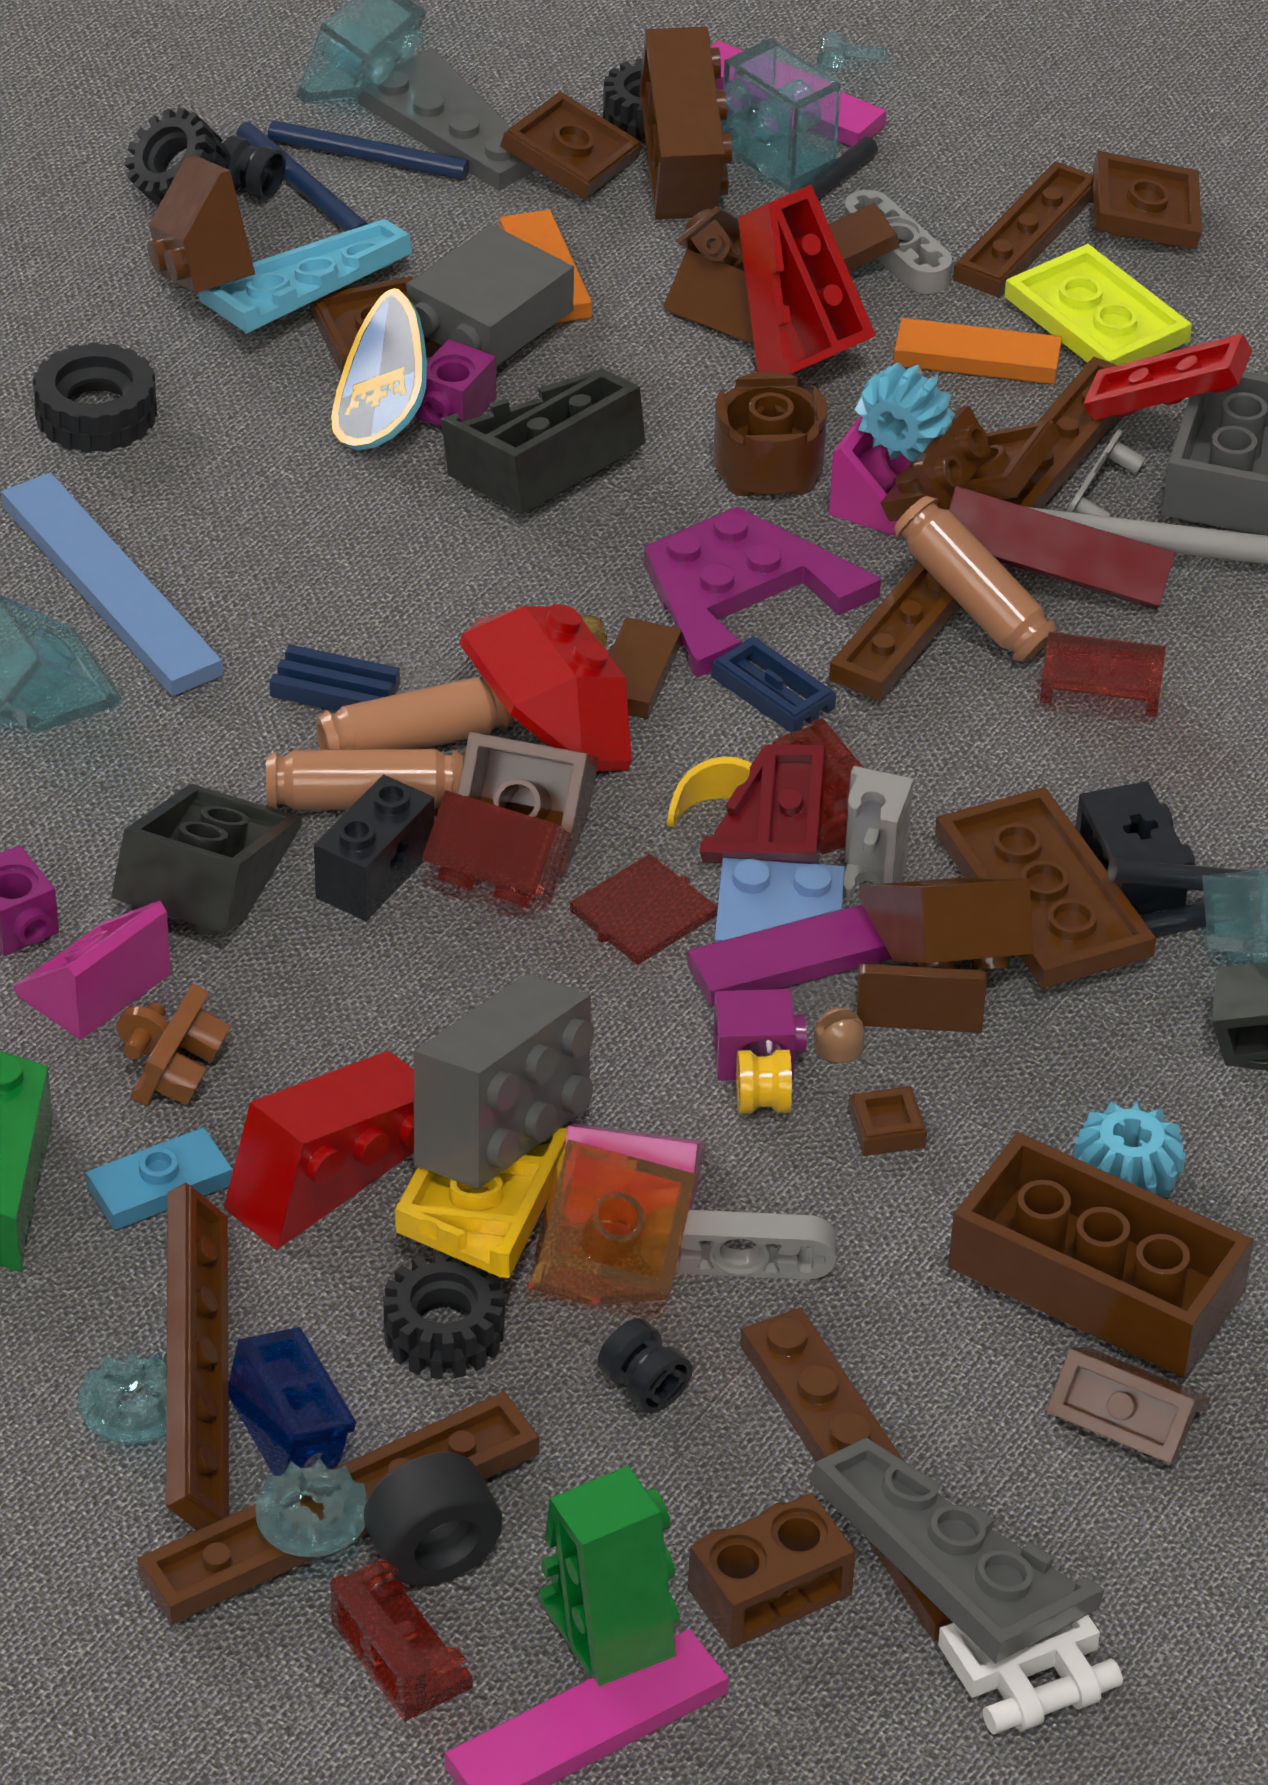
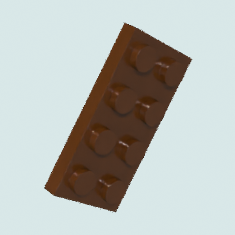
M1046 787L936 817L935 836L964 877L1030 879L1033 954L1019 956L1042 989L1154 957L1156 937L1118 885L1109 882L1107 870Z

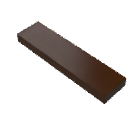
M1054 161L954 265L953 280L1000 298L1005 293L1006 280L1024 272L1093 199V175Z

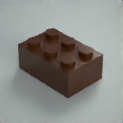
M708 26L645 29L639 94L655 220L692 218L705 209H714L719 205V197L728 195L727 164L732 163V138L730 132L722 131L721 121H726L727 117L726 93L724 89L717 90L715 79L721 78V56L719 47H710Z

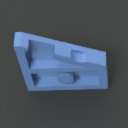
M723 857L714 943L842 910L845 866Z

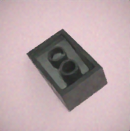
M189 784L124 829L111 898L130 904L132 911L161 901L167 911V916L186 921L188 928L205 935L226 934L250 913L298 833L302 817L195 784Z

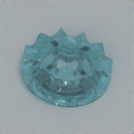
M131 1349L126 1359L116 1361L105 1356L98 1371L85 1372L83 1388L78 1393L79 1409L84 1422L94 1433L107 1440L125 1444L149 1442L166 1435L167 1365L160 1352L149 1359H143ZM145 1385V1396L135 1395L122 1406L121 1390L132 1392L137 1386Z
M320 1457L313 1467L299 1468L290 1461L283 1475H267L261 1495L256 1496V1521L258 1528L271 1545L291 1555L321 1557L341 1551L352 1544L366 1526L364 1522V1506L367 1498L364 1483H356L352 1480L347 1466L336 1470L328 1469ZM301 1496H312L316 1503H323L322 1521L307 1506L300 1505Z

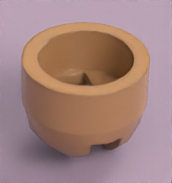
M834 1007L823 1012L814 1030V1049L821 1058L833 1063H847L858 1058L863 1052L865 1029L859 1016L854 1011L842 1007Z

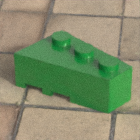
M0 1051V1266L22 1273L28 1226L32 1224L35 1191L38 1179H41L53 1121L49 1072L47 1065Z
M629 1465L551 1497L549 1500L545 1541L549 1548L556 1546V1551L554 1555L542 1559L541 1570L546 1579L552 1577V1583L539 1589L538 1600L590 1679L594 1678L598 1686L676 1657L673 1629L680 1626V1616L669 1592L668 1580L675 1578V1567L671 1555L664 1544L663 1534L664 1530L670 1528V1518L666 1505L655 1488L645 1490Z

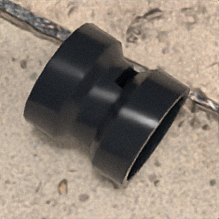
M236 135L229 136L223 142L227 149V155L222 156V158L227 161L226 169L231 172L235 190L245 187L250 195L265 200L272 198L278 191L285 174L286 160L283 151L266 145L256 148L251 140Z
M641 1318L627 1321L607 1338L599 1352L597 1365L613 1383L625 1384L628 1387V1395L631 1400L644 1412L651 1414L665 1409L682 1394L691 1379L693 1368L691 1362L678 1349L669 1346L664 1347L660 1333L645 1319Z

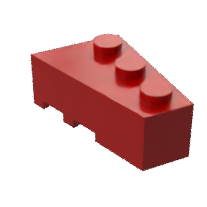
M812 184L738 217L758 372L792 374L876 336Z
M388 1050L251 1101L224 1209L270 1246L278 1250L414 1153V1069Z

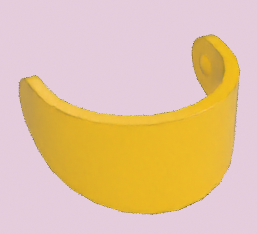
M723 756L711 758L697 764L684 775L677 785L669 807L667 826L675 828L683 812L701 801L730 799L737 786L743 784L748 779L752 763L738 757Z

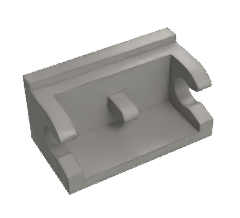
M858 766L853 767L848 797L844 863H848L844 872L843 895L846 898L852 897L855 893L856 884L861 881H870L875 884L901 882L907 864L914 778Z

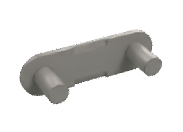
M1119 428L1066 512L1110 517L1111 513L1087 500L1083 495L1107 458L1134 474H1137L1146 459L1118 441L1123 433Z

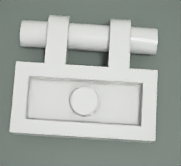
M1089 1615L997 1663H994L954 1623L940 1628L938 1646L971 1698L998 1689L1004 1698L1002 1701L983 1708L985 1724L993 1735L1016 1727L1021 1732L1043 1724L1044 1715L1073 1705L1076 1709L1100 1702L1101 1693L1121 1686L1123 1683L1122 1673L1115 1660L1111 1658L1090 1666L1084 1655L1098 1650L1100 1636L1099 1630ZM1052 1667L1056 1669L1061 1677L1036 1688L1032 1686L1027 1678Z

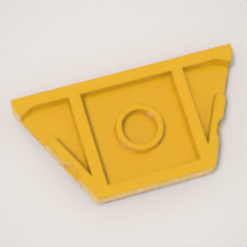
M560 1128L550 1136L549 1144L537 1145L479 1189L417 1167L395 1208L396 1233L498 1277L510 1278L562 1171L567 1128Z

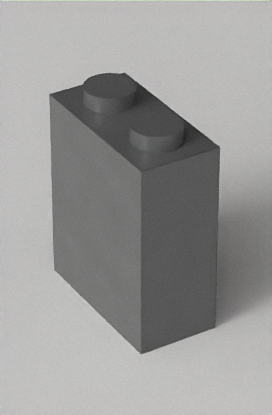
M490 224L408 282L407 298L413 303L420 317L425 337L442 346L450 339L495 355L497 366L573 310L574 266Z

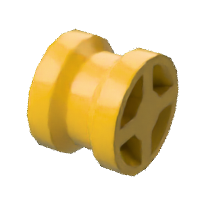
M789 1049L775 1050L770 1056H756L751 1050H737L736 1095L739 1114H752L758 1107H771L777 1113L791 1112L792 1069Z

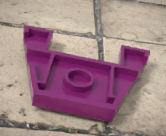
M739 507L732 508L644 546L645 568L664 610L668 609L674 621V628L681 629V646H685L689 655L688 665L697 678L712 672V662L741 644V641L719 621V619L801 583L805 584L838 616L880 597L881 579L875 574Z

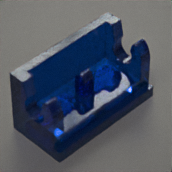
M301 1327L238 1339L228 1382L229 1398L281 1489L299 1485L306 1471L304 1468L306 1461L315 1454L322 1453L320 1463L325 1472L336 1468L341 1461L347 1435L355 1431L357 1422Z

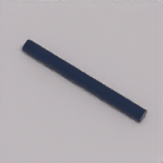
M275 120L271 121L268 129V138L274 142L465 180L469 172V160Z
M244 122L239 126L236 135L251 140L254 147L260 148L266 145L283 151L286 160L283 178L345 232L368 224L251 122Z

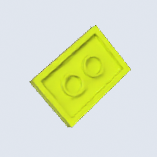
M1089 244L1006 280L1004 297L1050 334L1062 336L1061 342L1087 363L1094 356L1110 363L1121 365L1163 354L1190 341L1192 323Z

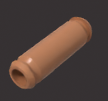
M925 496L918 500L895 524L894 529L897 540L901 538L906 540L907 549L912 556L1001 648L1011 650L1014 653L1012 660L1024 663L1031 659L1056 634L1055 620L1047 621L1045 619L1043 607L950 510L941 509L937 506L939 499Z
M473 677L342 706L333 715L328 710H325L316 719V733L320 750L428 749L468 740L469 732L489 735L496 727H499L504 732L513 724L515 718L508 713L486 681Z
M436 749L293 750L286 756H278V752L275 751L266 757L267 805L278 810V804H285L293 810H349L384 774L433 796L434 809H438L445 803H453L454 809L463 767V755L453 749L452 755H444Z

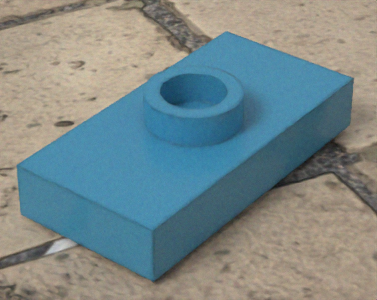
M205 1127L89 1170L86 1172V1183L88 1190L114 1230L168 1210V1192L184 1183L191 1185L203 1196L229 1187L233 1169Z

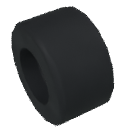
M452 1452L430 1453L405 1462L388 1473L375 1486L364 1506V1525L386 1568L397 1581L413 1586L437 1585L464 1574L478 1565L493 1550L502 1532V1512L481 1473L469 1458Z

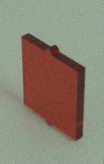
M648 854L570 902V912L597 932L598 941H608L636 965L641 964L715 918L718 910L714 903L690 885V879L687 876L679 877L651 854Z

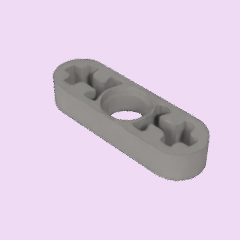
M859 190L851 193L846 198L844 217L875 202L896 232L898 240L907 241V243H899V248L876 259L909 289L918 293L933 294L941 292L949 286L952 269V256L950 252L887 195L875 190Z
M666 1209L654 1213L645 1223L643 1256L652 1268L665 1273L809 1280L823 1277L834 1268L836 1263V1231L828 1221L812 1215ZM733 1239H744L752 1241L756 1246L750 1249L739 1250L729 1248L724 1243ZM702 1241H710V1245L702 1244ZM770 1244H778L777 1248L770 1247Z

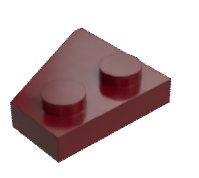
M764 744L750 766L748 779L743 784L737 786L726 803L727 814L712 837L706 835L701 842L700 856L702 862L722 863L724 857L819 864L827 766L825 745Z

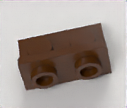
M970 406L957 408L954 412L955 417L952 420V425L945 434L934 438L918 459L912 462L908 469L901 472L895 478L896 484L880 503L889 522L898 521L913 504L925 496L939 499L937 506L941 509H947L954 488L956 486L964 488L992 452L988 444L987 435L979 425Z

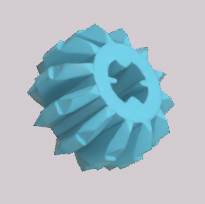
M896 362L893 366L887 367L885 371L881 370L878 375L874 374L864 385L865 389L862 392V396L858 399V404L854 410L863 417L858 430L871 433L874 437L872 448L883 445L888 449L891 460L904 455L911 462H914L934 438L945 434L952 425L955 413L948 408L952 394L939 391L936 387L938 376L927 379L922 375L919 364L906 370L899 362Z
M1110 1101L1104 1113L1089 1112L1083 1129H1080L1079 1137L1075 1138L1073 1156L1162 1198H1169L1176 1181L1179 1180V1174L1183 1172L1186 1154L1183 1152L1184 1145L1181 1143L1182 1137L1179 1125L1166 1123L1162 1109L1147 1113L1141 1110L1138 1101L1130 1109H1122Z

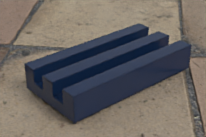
M754 636L712 662L711 677L793 735L802 730L804 720L809 724L819 719V710L828 714L835 709L836 693ZM745 658L749 659L750 661H752L753 663H755L756 665H758L760 668H762L763 670H765V672H763L761 669H759L758 667H756L755 665H753L751 662H749V661L746 660ZM783 684H785L786 686H788L789 688H791L792 690H794L796 693H798L799 695H801L802 697H804L806 700H804V699H802L801 697H799L797 694H795L794 692H792L791 690H789V689H788L787 687H785Z
M289 644L285 651V660L281 659L277 666L278 675L273 674L269 681L270 697L338 711L342 706L395 695L400 685V668Z

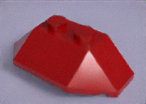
M563 604L522 606L480 618L462 634L459 642L460 646L508 713L535 736L554 748L586 753L598 757L597 770L629 769L632 762L626 677L609 656L606 648L600 644L582 620L581 615L573 607Z

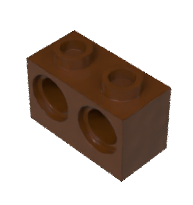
M811 1492L788 1503H776L764 1510L759 1516L727 1530L718 1529L712 1531L699 1542L691 1545L688 1590L731 1650L851 1596L856 1551Z

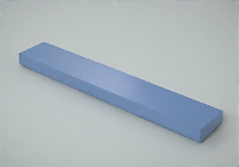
M51 472L1 491L2 507L172 697L223 676L222 659Z

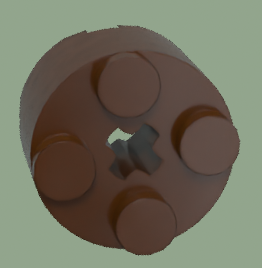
M782 372L747 374L736 379L735 388L726 394L724 388L717 395L715 403L713 461L718 473L727 481L726 487L732 494L743 497L751 496L755 493L782 494L789 492L795 495H803L814 489L815 479L820 475L824 466L827 425V402L820 390L813 386L811 393L807 389L798 386V377Z

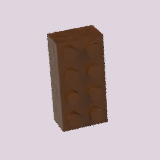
M1017 1132L953 1214L948 1268L1185 1378L1245 1293L1254 1239Z

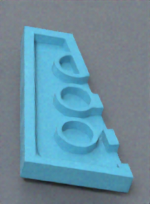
M382 219L254 262L255 275L198 292L199 300L244 332L249 333L379 269L387 268L395 261L412 254L410 235L388 220Z

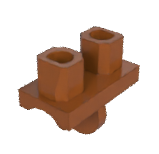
M193 983L170 1023L164 1018L166 1014L165 1008L154 1002L150 1003L148 1007H129L122 1013L117 1021L116 1030L120 1039L125 1043L123 1047L124 1054L131 1059H139L142 1054L150 1055L144 1066L145 1071L131 1093V1098L147 1106L155 1091H158L185 1105L189 1104L207 1068L178 1053L180 1048L182 1047L212 1063L231 1028V1025L202 1009L209 991Z

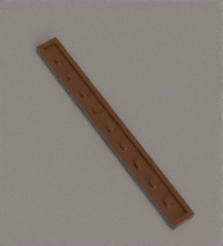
M1093 356L1038 420V422L1054 421L1061 438L1017 497L1003 499L1004 501L1025 507L1042 509L1119 418L1111 416L1093 421L1083 405L1097 371L1117 366L1116 364ZM917 561L830 662L829 680L881 701L960 605Z

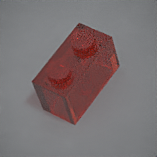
M445 790L422 860L439 870L436 880L466 891H472L474 882H478L495 888L493 898L528 909L531 899L550 905L573 835L558 824Z

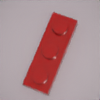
M1242 333L1097 371L1083 405L1091 419L1095 421L1111 416L1126 417L1139 409L1159 404L1174 405L1187 397L1211 391L1213 393H1222L1233 388L1235 385H1239L1253 350Z

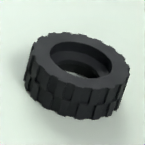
M99 342L81 346L78 344L69 346L64 351H57L51 354V358L47 361L44 360L39 365V371L35 372L33 377L35 416L38 428L41 433L44 432L48 440L52 443L57 442L61 444L63 448L69 450L77 449L86 453H92V451L109 452L115 448H125L132 445L133 441L141 440L147 435V430L149 428L152 429L155 424V416H157L155 373L153 368L149 367V361L145 357L141 358L137 355L136 351L130 348L124 349L117 344L109 343V345L99 344ZM89 391H108L121 395V397L99 404H85L70 400L75 395Z

